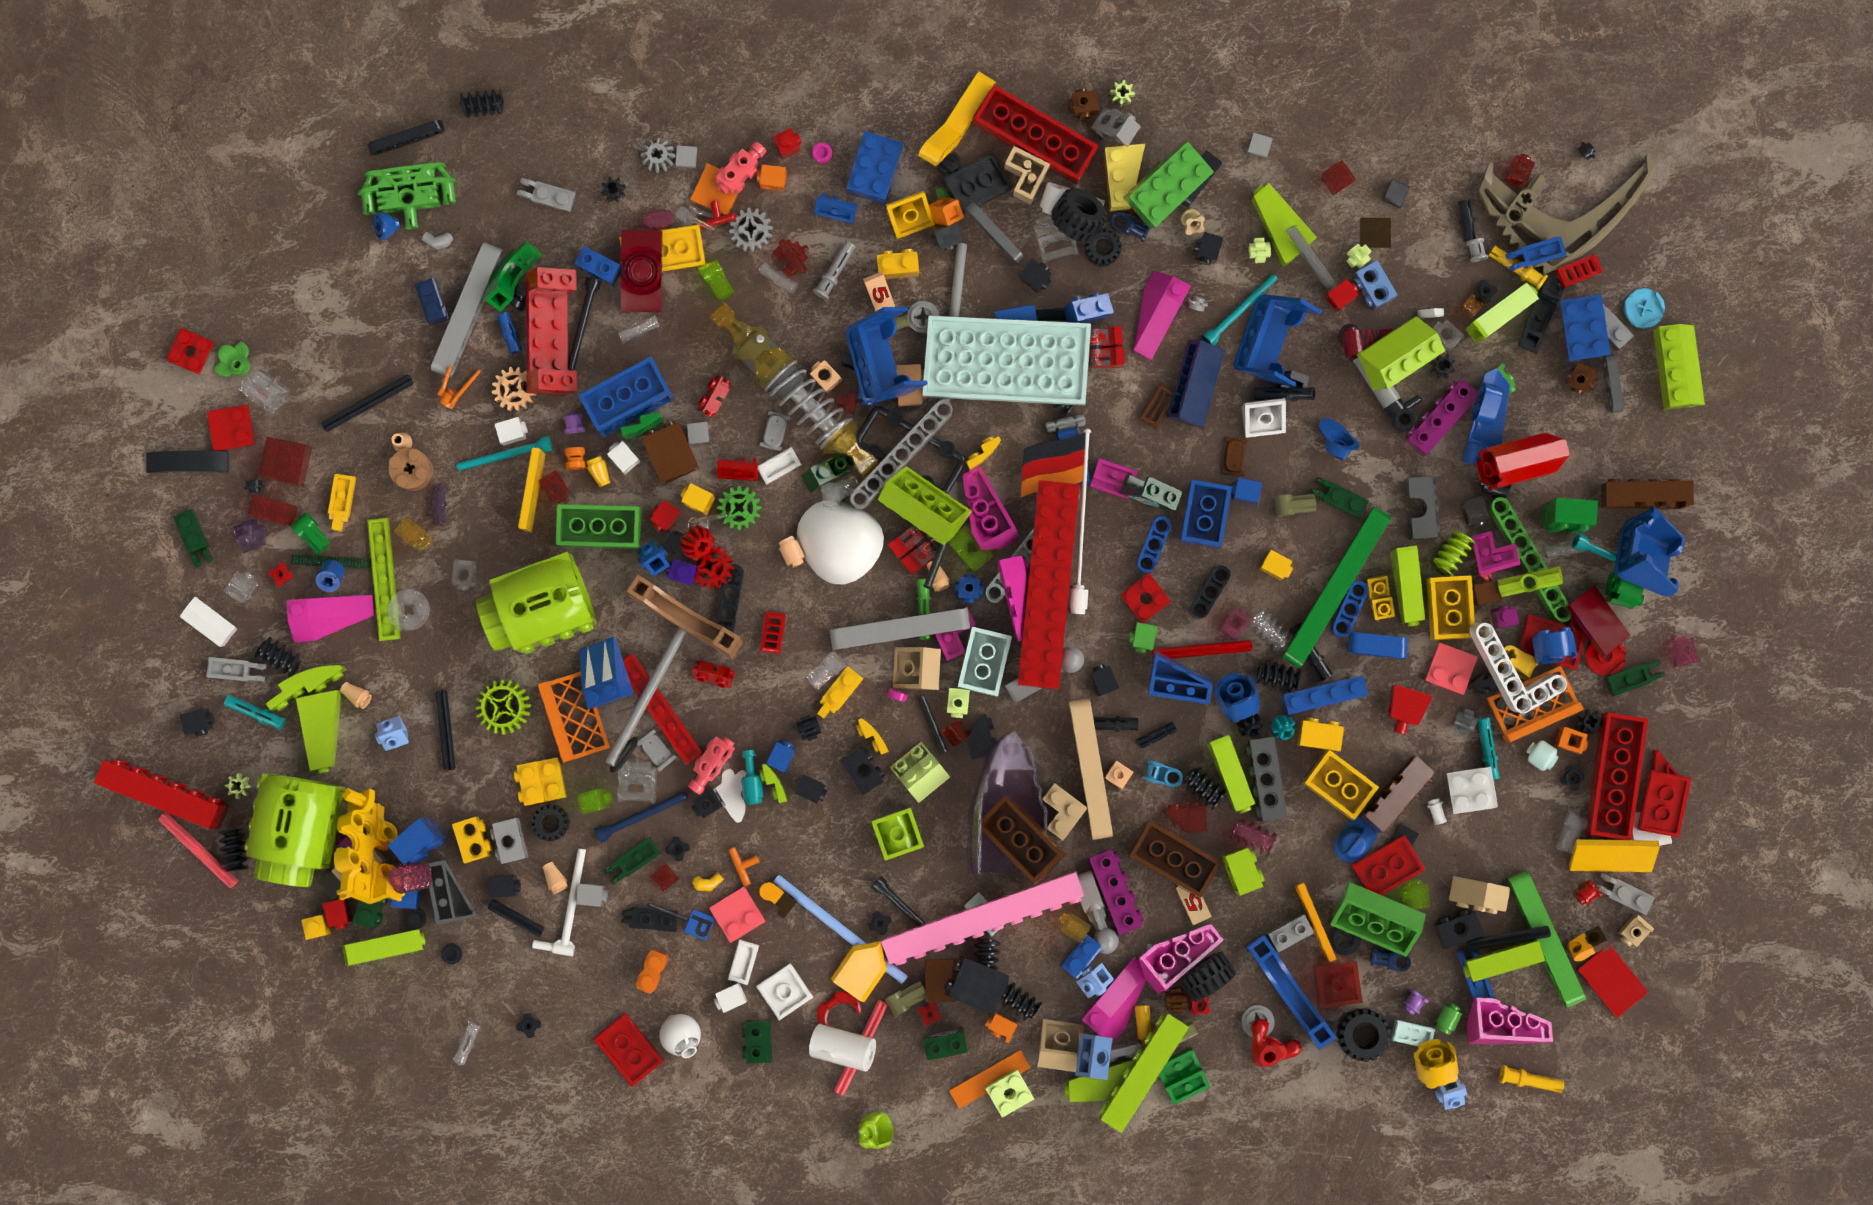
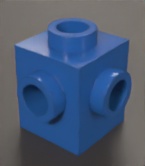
M654 540L644 544L637 550L640 559H638L639 564L644 570L648 569L653 577L670 566L665 557L668 555L662 544L658 546Z
M964 574V578L960 577L959 582H955L954 594H958V599L962 600V603L974 604V600L978 601L979 596H983L984 584L980 583V579L976 578V575ZM966 585H972L973 590L971 592H967L965 590Z

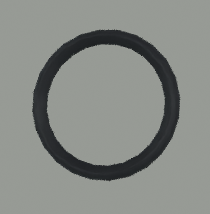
M632 737L628 740L615 766H610L609 770L611 773L617 772L628 760L638 743L637 737ZM630 746V748H629V750L627 751V753L624 755V757H623V758L621 759V761L618 763V761H619V759L621 758V756L624 754V752H625V751L628 749V747Z

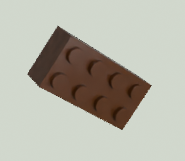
M1005 795L976 824L1033 884L1040 883L1067 855L1010 795Z
M1151 820L1147 821L1127 856L1197 898L1202 897L1221 864L1219 860Z

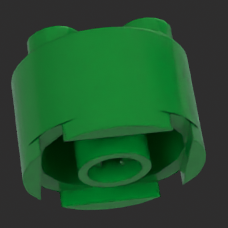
M1610 573L1605 588V595H1608L1609 599L1605 600L1614 605L1633 609L1636 605H1642L1644 588L1624 581L1616 574Z

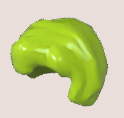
M869 1113L859 1123L858 1140L860 1146L864 1149H880L891 1144L894 1134L893 1125L887 1113Z

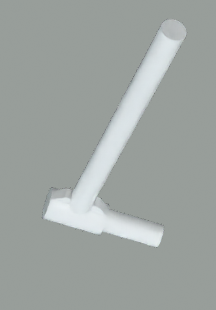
M578 848L561 940L559 939L554 943L534 940L532 948L573 957L575 945L569 940L576 907L578 884L581 880L586 853L585 849Z

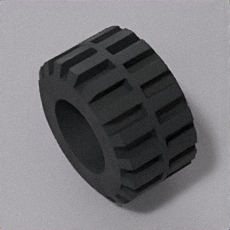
M1079 188L1067 189L1051 211V218L1054 221V225L1058 227V230L1068 238L1070 237L1072 240H1078L1079 242H1089L1094 239L1106 222L1107 213L1101 201L1094 195Z
M1216 952L1198 962L1179 981L1193 1001H1200L1230 982L1234 978L1236 971L1223 952Z
M1356 1008L1354 1011H1348L1346 1016H1342L1341 1023L1337 1025L1338 1032H1336V1037H1338V1045L1341 1046L1344 1053L1355 1060L1363 1062L1377 1060L1378 1056L1382 1057L1384 1055V1050L1389 1048L1388 1042H1391L1389 1035L1391 1029L1388 1028L1389 1024L1384 1020L1383 1016L1367 1008ZM1360 1023H1369L1375 1031L1374 1039L1369 1045L1360 1047L1353 1041V1031Z

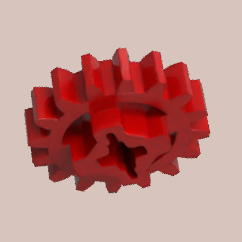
M714 545L709 550L710 554H705L704 559L693 560L694 564L692 565L697 566L694 582L700 583V586L703 588L706 585L709 589H713L714 585L717 588H721L720 583L727 584L725 578L732 577L729 570H733L734 567L729 565V563L733 562V559L728 557L730 553L726 550L723 551L721 546H718L716 549ZM712 554H717V555H719L721 558H720V559H719V558H716V559H715ZM708 575L711 580L704 579L702 576Z

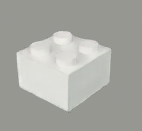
M1491 766L1447 773L1453 814L1498 807Z

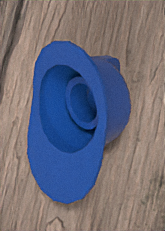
M1329 418L1320 420L1318 425L1320 431L1326 437L1325 449L1328 453L1334 455L1340 461H1344L1351 451L1359 448V442L1339 422Z
M1360 817L1349 821L1334 842L1336 855L1345 862L1360 860L1374 844L1377 833Z

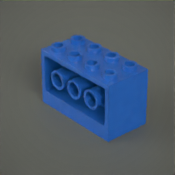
M652 357L578 395L595 428L603 438L639 419L641 415L649 414L675 400Z

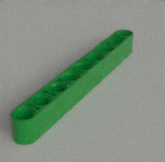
M1375 506L1371 509L1282 656L1283 659L1301 668L1392 518L1390 515Z

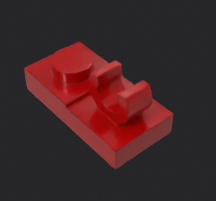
M742 457L741 462L717 460L718 479L758 481V463L756 458H753L752 463L745 462V457Z

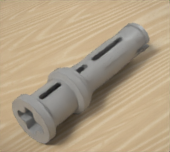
M844 241L827 273L824 272L821 275L820 283L817 288L812 290L814 294L824 300L829 299L828 295L832 288L838 284L837 278L856 248L855 245Z

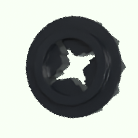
M1334 926L1330 929L1328 940L1335 953L1350 955L1359 948L1361 943L1360 937L1348 933L1347 938L1351 944L1346 942L1340 944L1341 939L1337 933L1345 935L1348 932Z

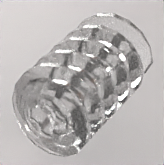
M1265 607L1251 620L1249 628L1256 626L1257 628L1254 633L1262 632L1260 640L1267 638L1266 646L1273 644L1274 646L1271 651L1274 652L1282 649L1293 636L1286 638L1289 631L1281 632L1283 625L1275 626L1277 619L1269 620L1272 613L1264 614Z

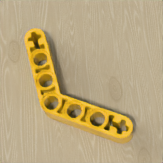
M979 71L945 124L924 143L918 156L936 167L958 145L993 85H996V81Z

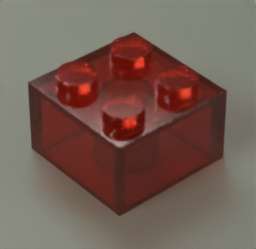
M267 437L258 477L304 487L312 447L306 444Z
M1349 960L1313 965L1318 1007L1328 1008L1363 1003L1357 961Z

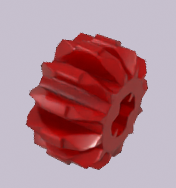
M697 524L695 527L690 526L688 532L684 531L685 535L680 538L682 543L679 547L686 557L697 561L699 558L704 559L705 554H710L709 550L714 547L713 542L715 539L709 529Z

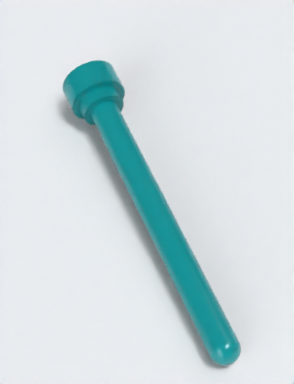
M1275 274L1270 275L1215 329L1212 328L1205 331L1201 335L1203 340L1215 345L1219 341L1220 334L1277 281V276Z
M549 435L542 436L535 443L459 462L456 464V468L464 470L529 453L533 448H539L544 453L552 451Z
M1578 533L1574 537L1572 548L1578 551L1588 550L1613 562L1616 561L1617 554L1591 543L1587 536Z

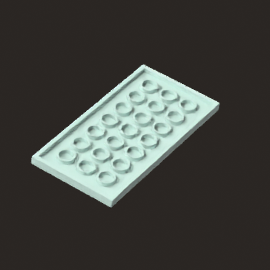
M929 316L924 380H927L928 384L923 386L922 396L1086 405L1091 324Z

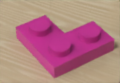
M1492 531L1472 536V540L1475 542L1473 545L1480 575L1521 565L1515 543L1496 548Z
M968 609L970 627L972 628L976 624ZM967 629L935 634L947 661L966 653L958 634Z

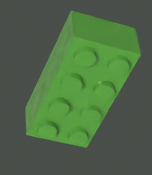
M1188 141L1181 142L1123 198L1149 228H1156L1214 171Z
M557 504L556 546L564 548L640 549L642 509L639 506Z
M1349 882L1333 909L1330 925L1407 957L1423 931L1426 914Z

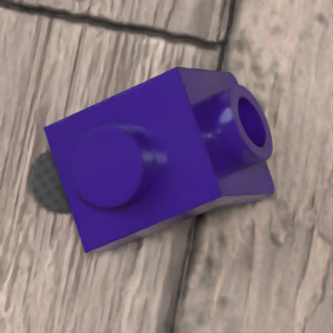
M673 559V562L669 563L670 566L667 568V578L692 586L697 566Z

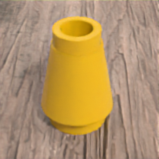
M601 456L586 462L588 465L586 468L599 487L610 483L606 462Z

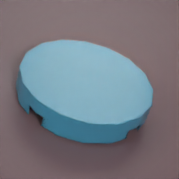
M1648 288L1637 289L1629 294L1624 301V316L1636 328H1651L1659 323L1665 312L1664 300L1656 291Z

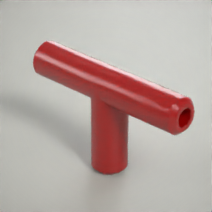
M714 200L711 201L713 218L701 221L699 225L701 229H706L736 220L737 216L734 212L721 215L719 202Z

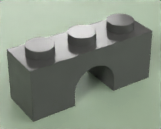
M1433 476L1407 478L1405 480L1406 500H1417L1423 506V514L1420 518L1408 520L1409 539H1435L1438 537L1437 534H1440L1439 521L1436 522V513H1438L1439 507L1438 502L1434 498V493H1437L1436 481H1433Z

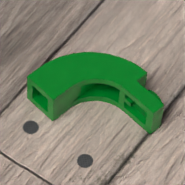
M526 240L516 250L512 249L493 273L487 285L484 300L501 312L514 299V290L519 279L541 257V251Z

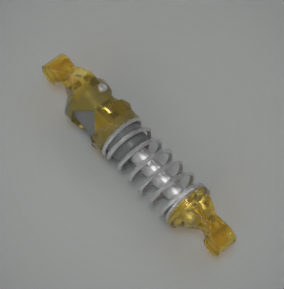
M725 302L721 303L709 317L721 329L724 327L730 330L733 337L731 357L736 362L744 363L756 376L755 380L758 385L765 391H771L769 396L776 394L782 399L779 402V406H782L789 398L796 403L788 412V415H792L799 407L806 413L797 422V425H801L808 417L814 421L813 426L806 432V435L811 434L817 427L824 432L816 441V444H819L824 440L820 446L824 454L843 453L852 457L854 468L866 478L880 463L868 451L865 452L859 448L856 442L858 423L853 418H846L838 423L843 415V408L835 409L829 413L834 405V399L829 398L821 402L825 395V389H818L812 392L816 380L810 379L805 381L806 370H799L797 360L787 350L780 349L768 337L769 331L764 325L750 326L736 320L734 317L736 315L735 312ZM812 383L807 391L803 388L806 385ZM818 393H821L817 400L813 398ZM830 402L829 406L825 410L823 406ZM839 412L838 416L834 420L831 416Z

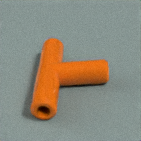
M735 847L728 849L743 886L750 885L751 882L745 869L759 863L758 856L755 855L741 861Z

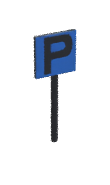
M647 903V906L686 921L687 924L683 932L705 941L707 940L715 917L693 909L690 917L687 918L654 904Z

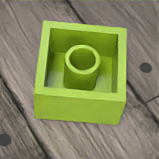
M1242 847L1221 855L1235 894L1243 895L1263 887L1262 882L1265 880L1261 870L1256 869L1255 862H1257V858L1253 850Z

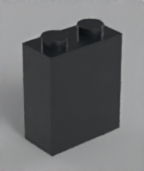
M960 956L953 964L952 971L954 972L951 979H948L945 984L944 990L946 992L944 995L994 1015L1009 976Z

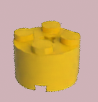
M1431 1039L1422 1042L1418 1046V1050L1414 1052L1416 1072L1419 1080L1427 1088L1433 1089L1437 1086L1453 1083L1458 1079L1459 1070L1456 1051L1451 1043L1447 1042L1446 1044L1442 1043L1440 1039Z

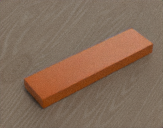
M1020 1049L951 1088L949 1092L960 1109L986 1094L985 1087L1015 1069L1021 1074L1031 1067Z

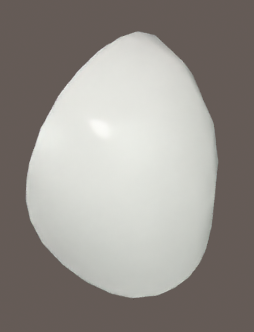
M824 500L814 504L804 513L797 528V540L806 556L805 560L819 577L832 584H847L865 575L873 567L883 548L884 536L879 523L867 512L856 509L851 504L842 501Z

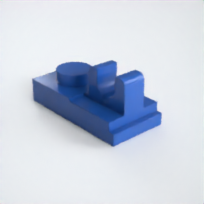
M822 193L817 198L814 214L854 224L857 204L837 200L835 195H833L832 199L826 198V193Z

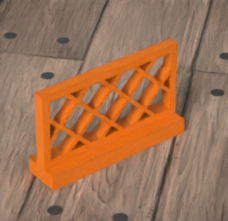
M1562 666L1522 683L1524 686L1530 685L1540 678L1556 672L1567 681V687L1563 692L1568 693L1571 702L1564 704L1557 701L1560 695L1558 694L1554 700H1548L1553 703L1549 712L1540 710V705L1532 709L1534 714L1531 720L1521 718L1522 713H1518V716L1508 713L1509 707L1507 704L1504 711L1498 709L1493 700L1499 697L1503 698L1501 692L1487 698L1503 733L1502 738L1505 744L1584 710L1581 702L1578 703ZM1534 692V696H1540V694ZM1517 701V704L1522 707L1523 703ZM1506 715L1516 719L1514 727L1508 730L1504 725Z
M581 672L544 682L537 686L562 764L610 748L598 709L593 708V714L589 712L590 709L585 710L576 705L583 692L570 685L574 678L581 676ZM560 683L566 687L562 697L553 694L552 685ZM568 688L579 693L574 704L563 699ZM555 698L560 700L558 705L556 703ZM562 701L573 706L568 717L559 712L558 708ZM574 708L586 713L581 723L570 718ZM588 714L596 718L597 724L594 730L583 725ZM561 717L566 719L564 725ZM568 720L579 725L574 736L565 731L564 727ZM581 727L592 732L587 743L576 738ZM597 727H599L600 733L596 732ZM594 734L602 737L604 746L596 748L589 744ZM568 737L572 738L571 743H569ZM574 740L585 745L582 753L573 755L571 746ZM587 746L592 748L591 750L585 751Z

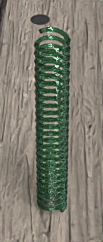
M294 553L291 555V564L315 565L320 567L323 563V555L320 557V555L312 554L311 563L310 554H308V557L307 554L301 555L300 553L298 555L296 553L295 557ZM326 555L324 556V562L326 561V559L327 561L335 560L339 562V556H337V560L336 556H334V558L333 556L330 557L329 555L327 557ZM341 556L340 564L343 561L344 568H364V570H369L371 558L369 559V567L368 558H366L365 566V558L362 560V558L354 557L352 566V557L349 560V557Z

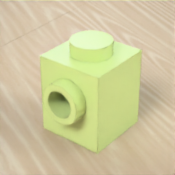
M949 688L947 713H951V717L963 718V715H967L970 690Z

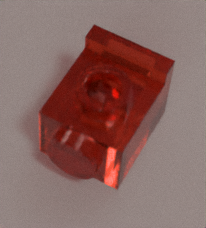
M1516 155L1511 162L1504 181L1524 187L1528 183L1535 162L1531 161L1532 158L1529 155ZM1519 165L1525 167V171H1521Z
M557 470L538 480L553 503L557 502L559 504L569 498L567 495L571 492ZM554 484L559 486L557 491H552Z

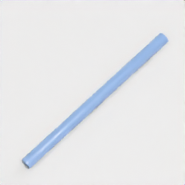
M778 875L773 881L775 885L851 945L867 944L781 875ZM884 958L887 965L886 972L902 984L908 976L895 965H889L888 960Z

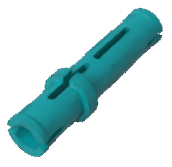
M230 694L225 699V707L256 719L262 725L265 723L281 730L285 724V718L271 713L269 709H261ZM238 705H241V706H244V707H246V708H248V709H251L252 712H250V711H248V710H246V709H243V708L239 707ZM258 713L271 718V720L259 716Z
M1490 717L1480 718L1477 722L1483 751L1482 762H1484L1485 767L1491 766L1493 780L1499 779L1497 760L1499 759L1495 753Z

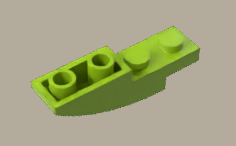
M329 665L300 672L278 684L282 692L268 701L266 705L270 710L281 711L289 705L288 701L292 698L296 699L306 693L305 689L309 693L316 692L318 694L327 688V683L331 680L333 682L339 680L347 669L341 665Z

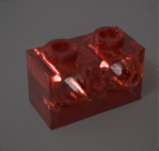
M253 495L247 514L290 526L294 523L298 507Z

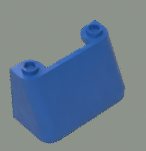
M1655 507L1648 509L1628 520L1622 526L1614 573L1624 581L1659 595H1674L1678 591L1679 582L1675 578H1668L1670 557L1679 555L1683 551L1685 537Z

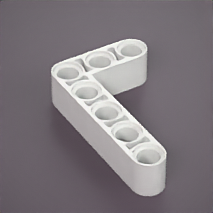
M1476 622L1471 626L1470 635L1511 711L1527 713L1566 689V679L1557 674H1548L1524 687L1494 628L1490 624ZM1483 626L1485 634L1480 637L1479 629ZM1490 645H1493L1495 648L1492 655L1488 652ZM1502 662L1504 669L1499 673L1498 665ZM1556 678L1558 683L1553 689L1552 681ZM1509 681H1512L1513 688L1509 691L1507 684ZM1538 688L1540 696L1536 699L1534 692ZM1521 698L1523 701V705L1521 708L1518 709L1516 704L1517 701Z

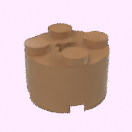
M404 448L390 458L389 475L393 482L401 488L409 491H419L430 483L434 467L430 458L421 451L414 448ZM410 466L415 467L412 469V474L408 472Z

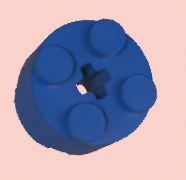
M1570 627L1558 629V632L1550 633V630L1539 631L1532 638L1536 664L1540 662L1542 664L1565 661L1566 656H1570V660L1577 658L1574 633L1571 632Z
M1239 673L1228 674L1219 680V685L1215 688V696L1220 711L1231 722L1248 718L1259 711L1260 699L1255 682L1247 674H1245L1246 676Z

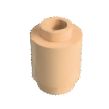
M791 536L779 542V550L787 566L792 565L794 568L804 563L802 559L806 556L798 540Z

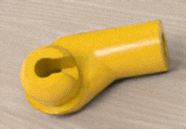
M717 872L710 879H702L700 876H697L693 879L692 884L698 891H712L724 878Z

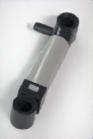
M1346 324L1339 330L1337 340L1342 346L1341 333H1344V329L1349 327H1356L1359 330L1356 325ZM1349 358L1351 362L1355 363L1392 420L1393 427L1401 432L1411 428L1415 423V415L1409 409L1422 401L1421 397L1416 395L1404 403L1394 386L1389 389L1373 390L1359 358ZM1399 416H1406L1408 424L1402 425L1399 422Z

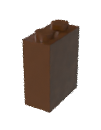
M669 422L663 426L664 429L656 431V429L645 433V437L641 438L662 485L700 469L679 422Z

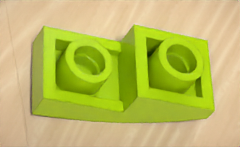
M767 764L762 765L763 769L759 770L762 782L766 781V785L775 783V788H772L774 800L778 799L779 803L787 802L788 799L784 787L776 773Z

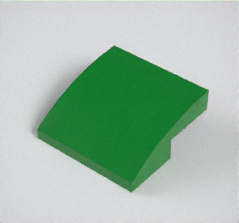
M660 412L641 415V424L621 427L622 436L627 441L642 437L645 433L665 422L664 417Z
M1192 1047L1171 1056L1159 1074L1173 1105L1211 1088Z

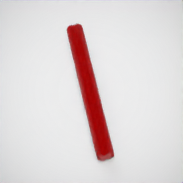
M1251 640L1157 648L1151 651V656L1153 659L1154 650L1174 659L1252 651L1253 647Z

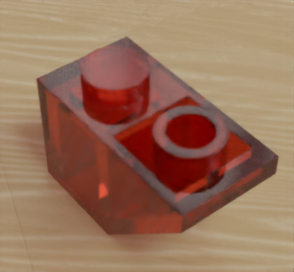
M1201 802L1188 803L1189 807L1180 808V804L1168 805V809H1163V813L1185 832L1208 831L1206 806H1201Z

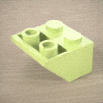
M922 742L917 744L890 767L918 803L950 778Z

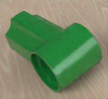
M307 512L290 525L301 539H304L316 554L325 551L331 544L317 527L316 521Z

